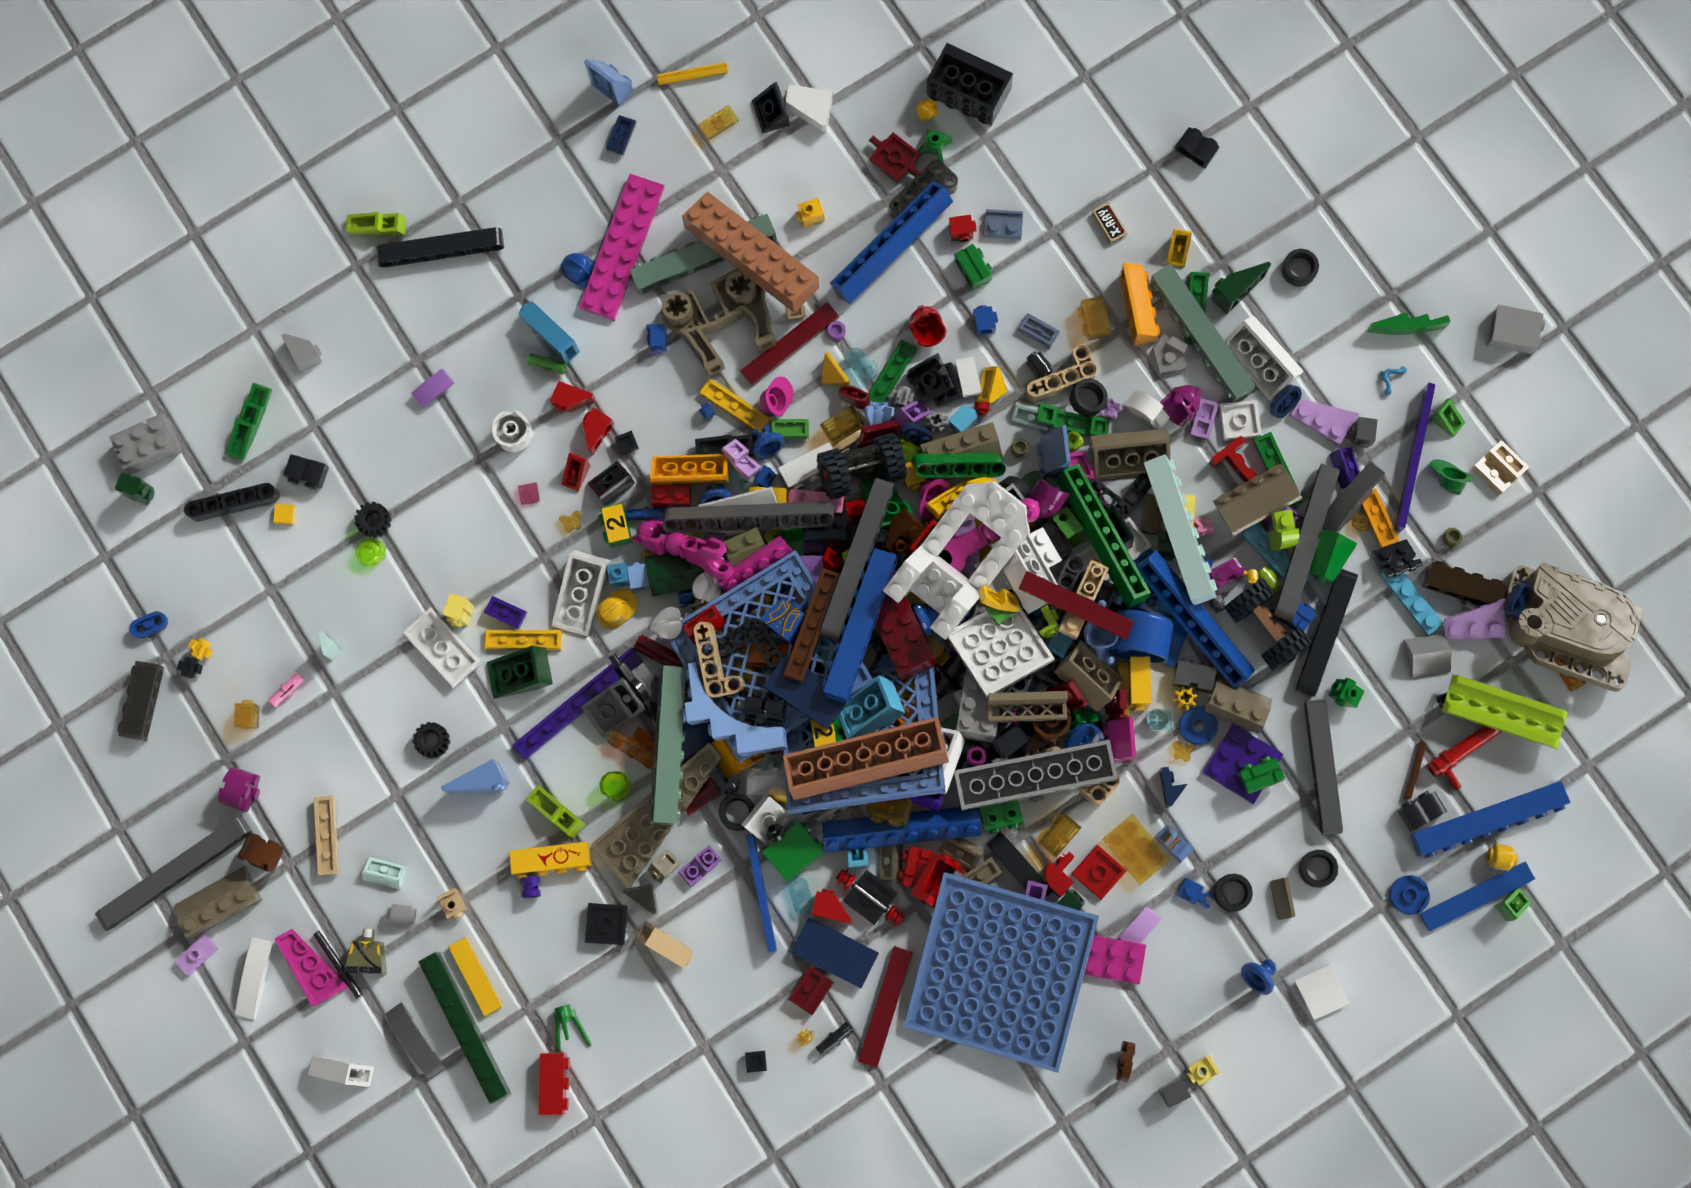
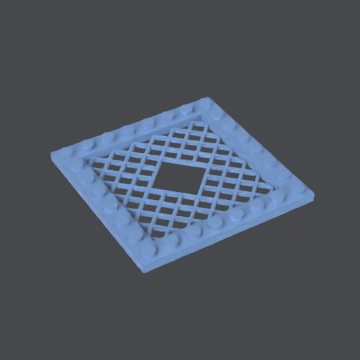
M795 550L683 618L681 624L684 626L714 604L723 618L728 616L724 625L723 636H725L729 627L736 629L744 623L745 617L761 620V617H759L761 608L771 609L777 603L778 597L786 598L791 603V600L796 598L792 597L794 588L807 601L805 605L808 608L816 588V583ZM782 584L791 586L789 596L779 594ZM777 586L776 593L769 591ZM765 594L775 596L772 606L763 604ZM761 596L759 603L753 601L754 599ZM749 604L758 606L756 616L746 614ZM744 606L743 613L736 611ZM732 614L742 616L739 626L730 624ZM754 623L751 630L758 631L756 630L757 624ZM682 627L681 633L676 638L669 639L683 666L688 669V663L696 662L700 665L697 646L690 640ZM737 633L736 639H734L736 643L742 642L739 640L741 633ZM771 634L774 638L785 640L779 634ZM716 635V638L720 639L723 636ZM820 636L816 645L815 656L811 659L813 661L811 671L825 679L829 677L827 675L829 664L838 642L825 638L830 647L822 646L823 637ZM751 641L747 644L745 655L734 652L731 654L729 665L722 664V668L727 669L725 677H729L731 670L739 671V676L742 678L744 673L753 675L751 685L745 684V687L750 688L748 696L751 697L753 689L763 691L761 697L763 698L766 692H771L765 688L754 686L757 676L767 678V681L770 675L745 670L752 645ZM721 644L719 652L725 653L726 651L723 650L724 645ZM791 644L789 645V649H788V652H787V655H788L789 657H790L791 654H792L791 651H792V648H793V644H792V645H791ZM706 645L704 647V653L706 655L708 654V650L712 651L710 645ZM820 649L830 651L827 661L818 659ZM734 656L744 659L741 669L732 667ZM816 662L826 664L824 674L814 672ZM863 662L851 695L873 680ZM715 665L711 675H713L716 672ZM731 681L730 684L737 685V690L739 687V682ZM714 683L711 690L717 694L720 688L717 683ZM738 693L726 695L725 697H712L717 706L727 715L738 721L734 713L743 715L741 722H745L743 712L734 710L736 700L744 701L745 698L739 697ZM725 697L733 698L731 707ZM789 704L787 705L783 727L786 735L810 721V718ZM763 724L760 727L770 728L780 726ZM736 738L726 739L739 763L752 756H740L738 752H735L733 740H736Z
M889 654L863 658L862 662L872 679L878 675L882 677L886 675L892 679L893 684L898 683L902 686V689L897 694L901 703L904 704L903 709L905 711L909 707L914 711V714L909 719L903 715L899 717L906 722L904 725L913 723L912 721L917 715L918 722L935 717L939 719L934 666L911 676L909 681L904 684L899 680L898 674L895 677L891 675L897 672ZM815 668L814 672L824 674L825 668ZM914 680L916 691L909 687ZM905 690L913 694L907 702L900 697ZM915 698L917 700V709L911 705ZM810 721L786 735L788 749L784 750V755L809 749L806 745L813 737L812 733L805 728ZM893 721L891 724L886 725L883 728V730L895 728V726L892 725L895 721ZM803 732L809 735V737L805 741ZM943 764L924 768L923 774H918L922 770L920 769L914 773L907 772L910 776L899 777V775L889 777V779L875 780L794 800L789 792L785 771L788 814L946 793Z

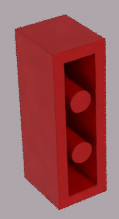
M540 1053L539 1115H564L566 1110H569V1098H566V1090H569L570 1080L566 1078L567 1069H570V1057H567V1053Z

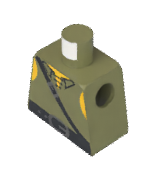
M363 929L362 941L351 942L345 972L387 973L384 942L374 941V929Z

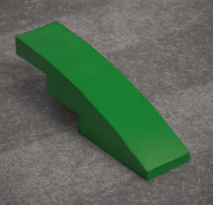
M1406 312L1371 323L1368 327V332L1386 335L1425 333L1446 328L1451 321L1448 315L1430 320L1428 313L1410 319Z
M252 383L248 399L244 401L240 416L235 420L226 455L240 460L245 459L262 421L272 388Z

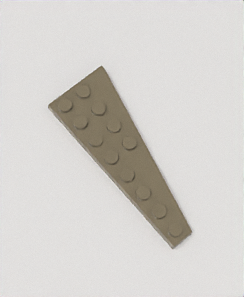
M708 743L680 767V770H683V778L679 782V789L682 791L681 801H678L680 817L710 777L708 774L713 769L715 770L723 758L711 743ZM651 793L591 844L626 889H629L634 884L675 826L649 824Z

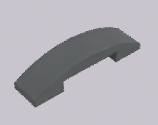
M402 1002L385 1014L397 1037L428 1079H431L446 1068L436 1052L431 1049Z

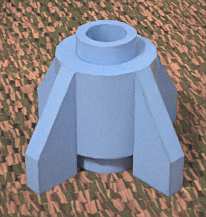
M870 401V404L863 409L868 425L890 422L894 416L892 401L883 403H872Z

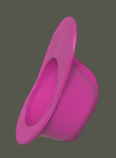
M782 376L776 377L769 387L760 395L761 412L776 416H782L793 398V388L788 379Z
M928 478L920 486L919 497L921 502L919 515L923 520L930 521L935 518L926 508V503L950 489L947 480Z

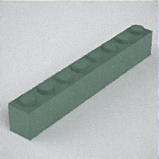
M759 214L748 221L749 224L770 240H777L776 232L768 214ZM702 241L691 242L682 249L671 250L667 255L652 258L650 262L635 265L633 269H630V273L639 294L643 295L721 263L725 259Z
M1171 263L1154 273L1150 279L1152 290L1155 293H1159L1163 306L1170 309L1172 319L1181 325L1183 335L1192 340L1194 351L1201 354L1206 368H1210L1214 373V380L1218 384L1221 383L1225 396L1236 402L1252 392L1255 387L1254 383Z
M663 665L659 668L649 824L675 825L680 820L678 801H681L682 791L679 789V782L683 778V770H680V763L684 759V751L681 750V747L685 741V731L682 730L683 723L686 722L683 718V709L688 698V694L685 692V685L688 684L685 667Z

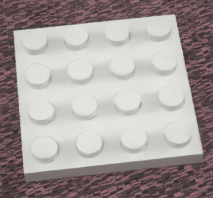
M1022 609L1014 612L1012 617L998 626L987 611H984L956 627L948 636L951 645L986 698L988 693L1001 692L1052 663L1055 659Z

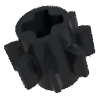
M185 657L184 661H179L177 670L181 671L180 676L195 679L196 674L201 675L203 666L198 664L199 659Z

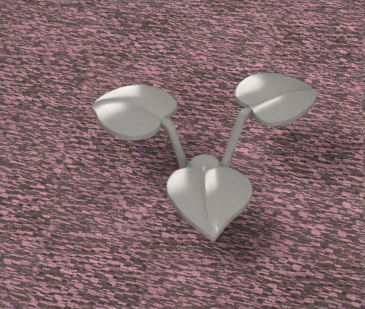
M706 571L699 574L693 581L692 593L695 598L701 600L688 604L687 607L664 608L652 619L648 628L664 639L676 638L682 631L681 621L694 612L693 607L703 604L704 601L710 603L720 596L722 587L717 579L711 577ZM725 627L718 629L715 634L723 636Z

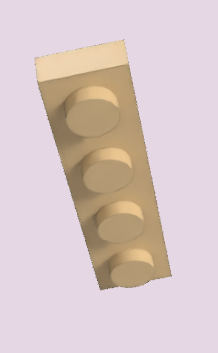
M335 796L314 797L318 875L339 874Z

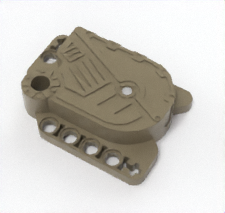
M1541 563L1536 570L1522 565L1517 566L1510 575L1504 597L1505 602L1509 598L1512 588L1519 583L1517 582L1520 576L1519 572L1523 576L1520 582L1528 583L1531 587V593L1526 606L1517 618L1508 617L1505 613V618L1510 624L1509 634L1513 642L1520 647H1524L1530 659L1537 665L1613 692L1622 690L1627 684L1631 668V662L1625 651L1637 638L1640 620L1643 617L1642 609L1632 604V601L1620 590H1616L1601 582L1584 578L1581 575L1561 570L1547 563ZM1536 651H1542L1545 654V659H1539L1536 656ZM1555 658H1561L1564 661V666L1557 665ZM1574 664H1579L1583 668V672H1576ZM1593 671L1600 672L1602 679H1596L1593 676ZM1614 679H1617L1619 685H1615Z

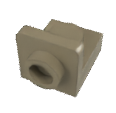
M666 849L650 864L648 868L649 875L653 880L661 884L681 862Z

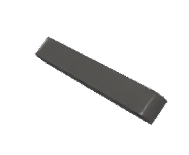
M1325 699L1305 701L1304 711L1321 835L1343 833V824L1327 703Z

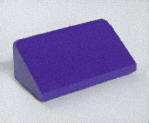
M1352 447L1337 449L1329 454L1333 467L1340 469L1338 482L1341 489L1347 488L1360 473Z

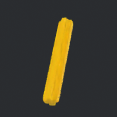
M727 62L658 74L657 82L659 85L728 73Z

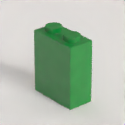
M799 821L785 832L784 837L780 841L773 842L762 851L787 883L792 881L824 854L822 850L824 848L823 844L818 838L813 840L809 835L812 831L805 823L801 825Z

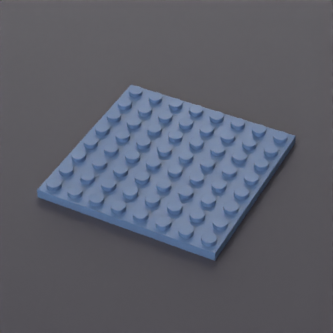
M944 872L904 1027L1058 1073L1099 916Z

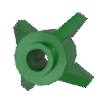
M927 129L926 142L917 151L921 155L927 152L931 155H937L941 165L944 163L942 156L944 146L951 144L952 138L943 135L939 131Z
M1085 708L1070 711L1071 725L1068 734L1073 728L1081 724H1089V722L1093 724L1099 721V717L1095 712Z

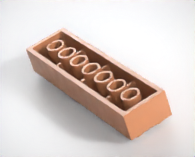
M708 191L682 215L683 225L686 230L793 313L819 289V276Z
M938 717L783 755L789 792L794 800L949 762L942 727Z

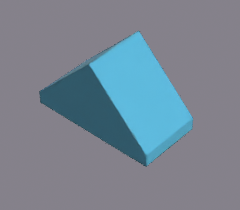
M867 848L847 850L849 869L869 867Z

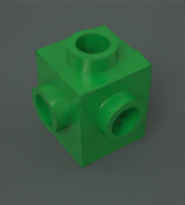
M1350 678L1336 679L1331 686L1328 696L1334 699V703L1341 707L1357 708L1365 691L1358 687L1356 682Z

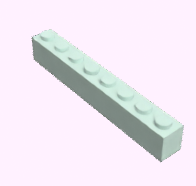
M1165 454L1144 462L1190 600L1194 605L1216 598L1215 591L1218 590L1214 579H1210L1209 573L1212 571L1209 563L1204 562L1203 556L1206 554L1202 544H1198L1197 539L1200 537L1196 527H1192L1191 521H1194L1191 511L1186 509L1185 504H1188L1185 494L1180 492L1179 487H1182L1179 477H1175L1173 472L1176 470L1173 460H1169Z

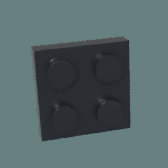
M588 903L585 943L625 945L628 906Z

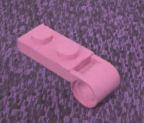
M795 489L788 492L787 503L826 501L833 504L834 514H842L844 496L831 500L826 495V492Z

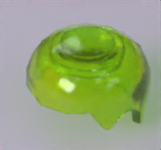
M376 538L364 539L356 546L355 556L363 566H377L382 559L386 558V547L382 541Z
M621 771L607 772L602 776L599 783L601 793L611 800L623 799L629 794L631 789L629 777Z

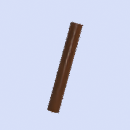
M1419 742L1404 793L1403 798L1408 800L1412 798L1427 745L1424 742Z

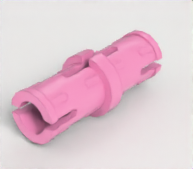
M295 672L286 683L280 685V688L268 700L277 708L305 680Z

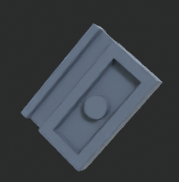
M986 209L984 237L1021 240L1023 211Z

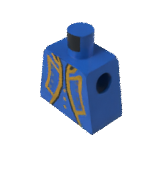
M800 595L792 603L782 598L760 619L792 645L803 624L805 614L801 612V609L807 601Z

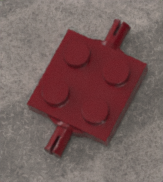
M894 132L882 142L874 135L869 139V142L877 147L875 153L869 158L873 165L896 183H899L908 173L919 179L922 173L914 168V165L921 158L920 152Z

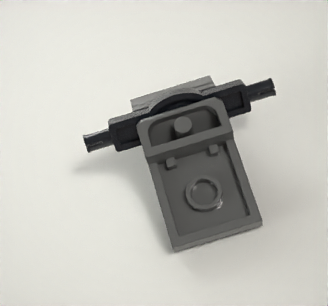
M614 653L609 659L616 667L614 670L620 679L581 706L602 738H605L643 711L650 720L653 719L656 723L657 707L654 703L658 698V675L647 660L630 671L624 662L622 663L616 653Z

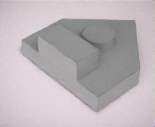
M1163 333L1153 349L1159 375L1185 370L1196 352L1189 349V345L1174 336L1169 337Z

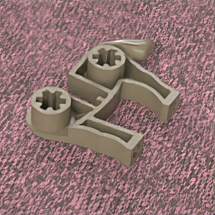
M737 268L710 282L712 290L724 314L719 316L715 314L711 320H707L693 290L688 291L689 295L682 292L670 293L662 302L661 317L664 324L694 348L696 354L704 363L708 377L724 370L725 366L705 335L719 331L743 316L748 318L756 329L755 343L759 353L776 345L771 330V316L767 307L766 291Z

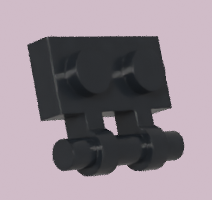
M1407 539L1374 550L1371 554L1380 570L1388 568V570L1384 571L1386 578L1392 576L1395 578L1403 572H1412L1417 567L1422 566L1421 559L1413 560L1416 553Z

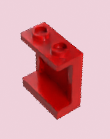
M933 852L911 895L935 909L944 872L954 874L957 871L964 875L965 871L960 868L961 864L953 860L947 854L941 853V855Z

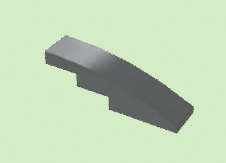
M1369 462L1327 512L1323 528L1338 533L1361 510L1360 505L1373 493L1372 489L1382 480L1385 472Z

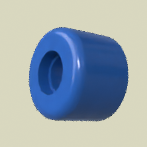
M1119 610L1116 612L1135 622L1127 639L1124 640L1118 637L1117 642L1107 648V653L1127 660L1130 657H1150V663H1165L1168 661L1173 623L1170 619L1159 614L1139 610Z

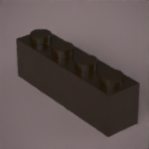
M1435 561L1428 565L1422 587L1464 601L1470 600L1474 604L1483 606L1503 599L1508 585L1502 584L1503 582L1498 579L1489 580L1484 578L1482 574H1470L1465 572L1463 568H1451L1446 566L1444 562Z

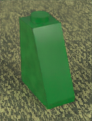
M1323 529L1309 574L1313 575L1314 580L1325 583L1326 580L1334 582L1357 543L1340 533Z

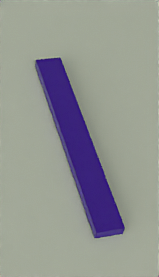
M1430 382L1424 387L1394 527L1397 532H1401L1406 528L1436 386Z
M632 647L619 657V660L622 663L624 662L630 671L644 662ZM613 663L512 745L524 761L584 713L581 706L620 679L614 670L616 667Z

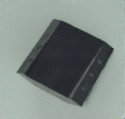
M939 353L927 358L907 371V380L914 386L916 396L922 405L954 387Z

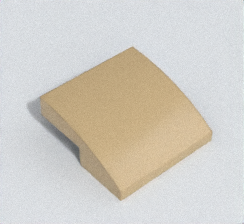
M1501 440L1472 469L1500 495L1529 467Z

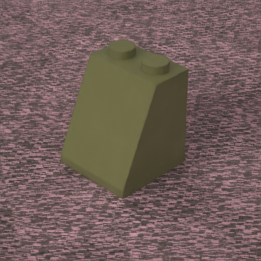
M757 527L724 541L727 549L725 553L732 567H735L765 546Z

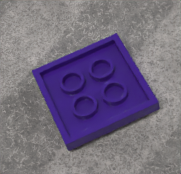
M1232 724L1202 774L1249 803L1254 804L1262 790L1246 795L1237 773L1242 771V766L1250 763L1253 766L1260 764L1259 760L1268 756L1271 759L1277 758L1279 762L1283 753L1237 725Z

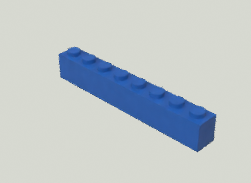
M932 181L830 282L839 298L851 304L953 203L944 186Z
M874 548L873 554L868 555L866 562L868 568L866 572H862L860 578L862 584L860 589H857L855 592L854 600L856 601L854 607H850L848 611V624H844L841 636L843 638L841 643L838 642L834 652L836 654L835 660H831L828 672H830L828 679L825 678L822 684V690H824L823 693L826 698L848 704L886 596L883 590L892 579L898 562L896 554Z
M1154 551L1143 559L1137 568L1144 581L1233 689L1248 680L1255 671L1253 666L1201 603L1197 605L1192 603L1186 585L1158 551Z
M1562 781L1409 835L1418 857L1424 855L1426 859L1437 855L1436 850L1443 849L1445 852L1454 849V844L1461 842L1462 845L1474 842L1473 837L1480 836L1482 839L1491 836V831L1498 829L1499 832L1511 829L1510 824L1517 823V826L1528 823V818L1535 816L1536 819L1547 816L1546 812L1553 809L1554 813L1566 809L1565 805L1571 802Z
M961 807L940 809L939 812L929 810L822 822L824 849L825 853L981 836V823L978 808L962 811Z

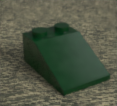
M1268 261L1229 274L1225 279L1221 277L1214 285L1215 288L1212 290L1211 300L1228 314L1266 277L1271 263Z
M529 646L487 662L493 699L534 691L553 684L546 647Z

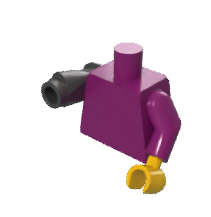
M1236 557L1211 569L1212 572L1209 573L1210 579H1214L1218 589L1215 591L1217 597L1208 600L1211 609L1215 610L1216 613L1225 610V602L1221 594L1233 590L1243 576H1247V583H1256L1258 580L1257 571L1254 569L1245 571V568H1242Z

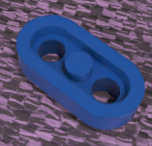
M152 612L132 621L129 626V632L138 639L146 638L164 630L168 625V618L162 612ZM161 619V624L157 625V620ZM143 626V631L139 633V628Z

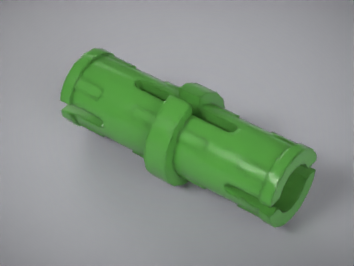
M530 353L527 359L528 365L542 368L543 371L549 370L562 375L565 373L567 366L566 363L553 360L549 356L543 357Z

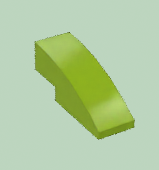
M380 212L349 214L347 215L345 232L367 236H404L407 218L400 213L382 214Z
M537 785L525 799L573 839L586 824L540 785Z

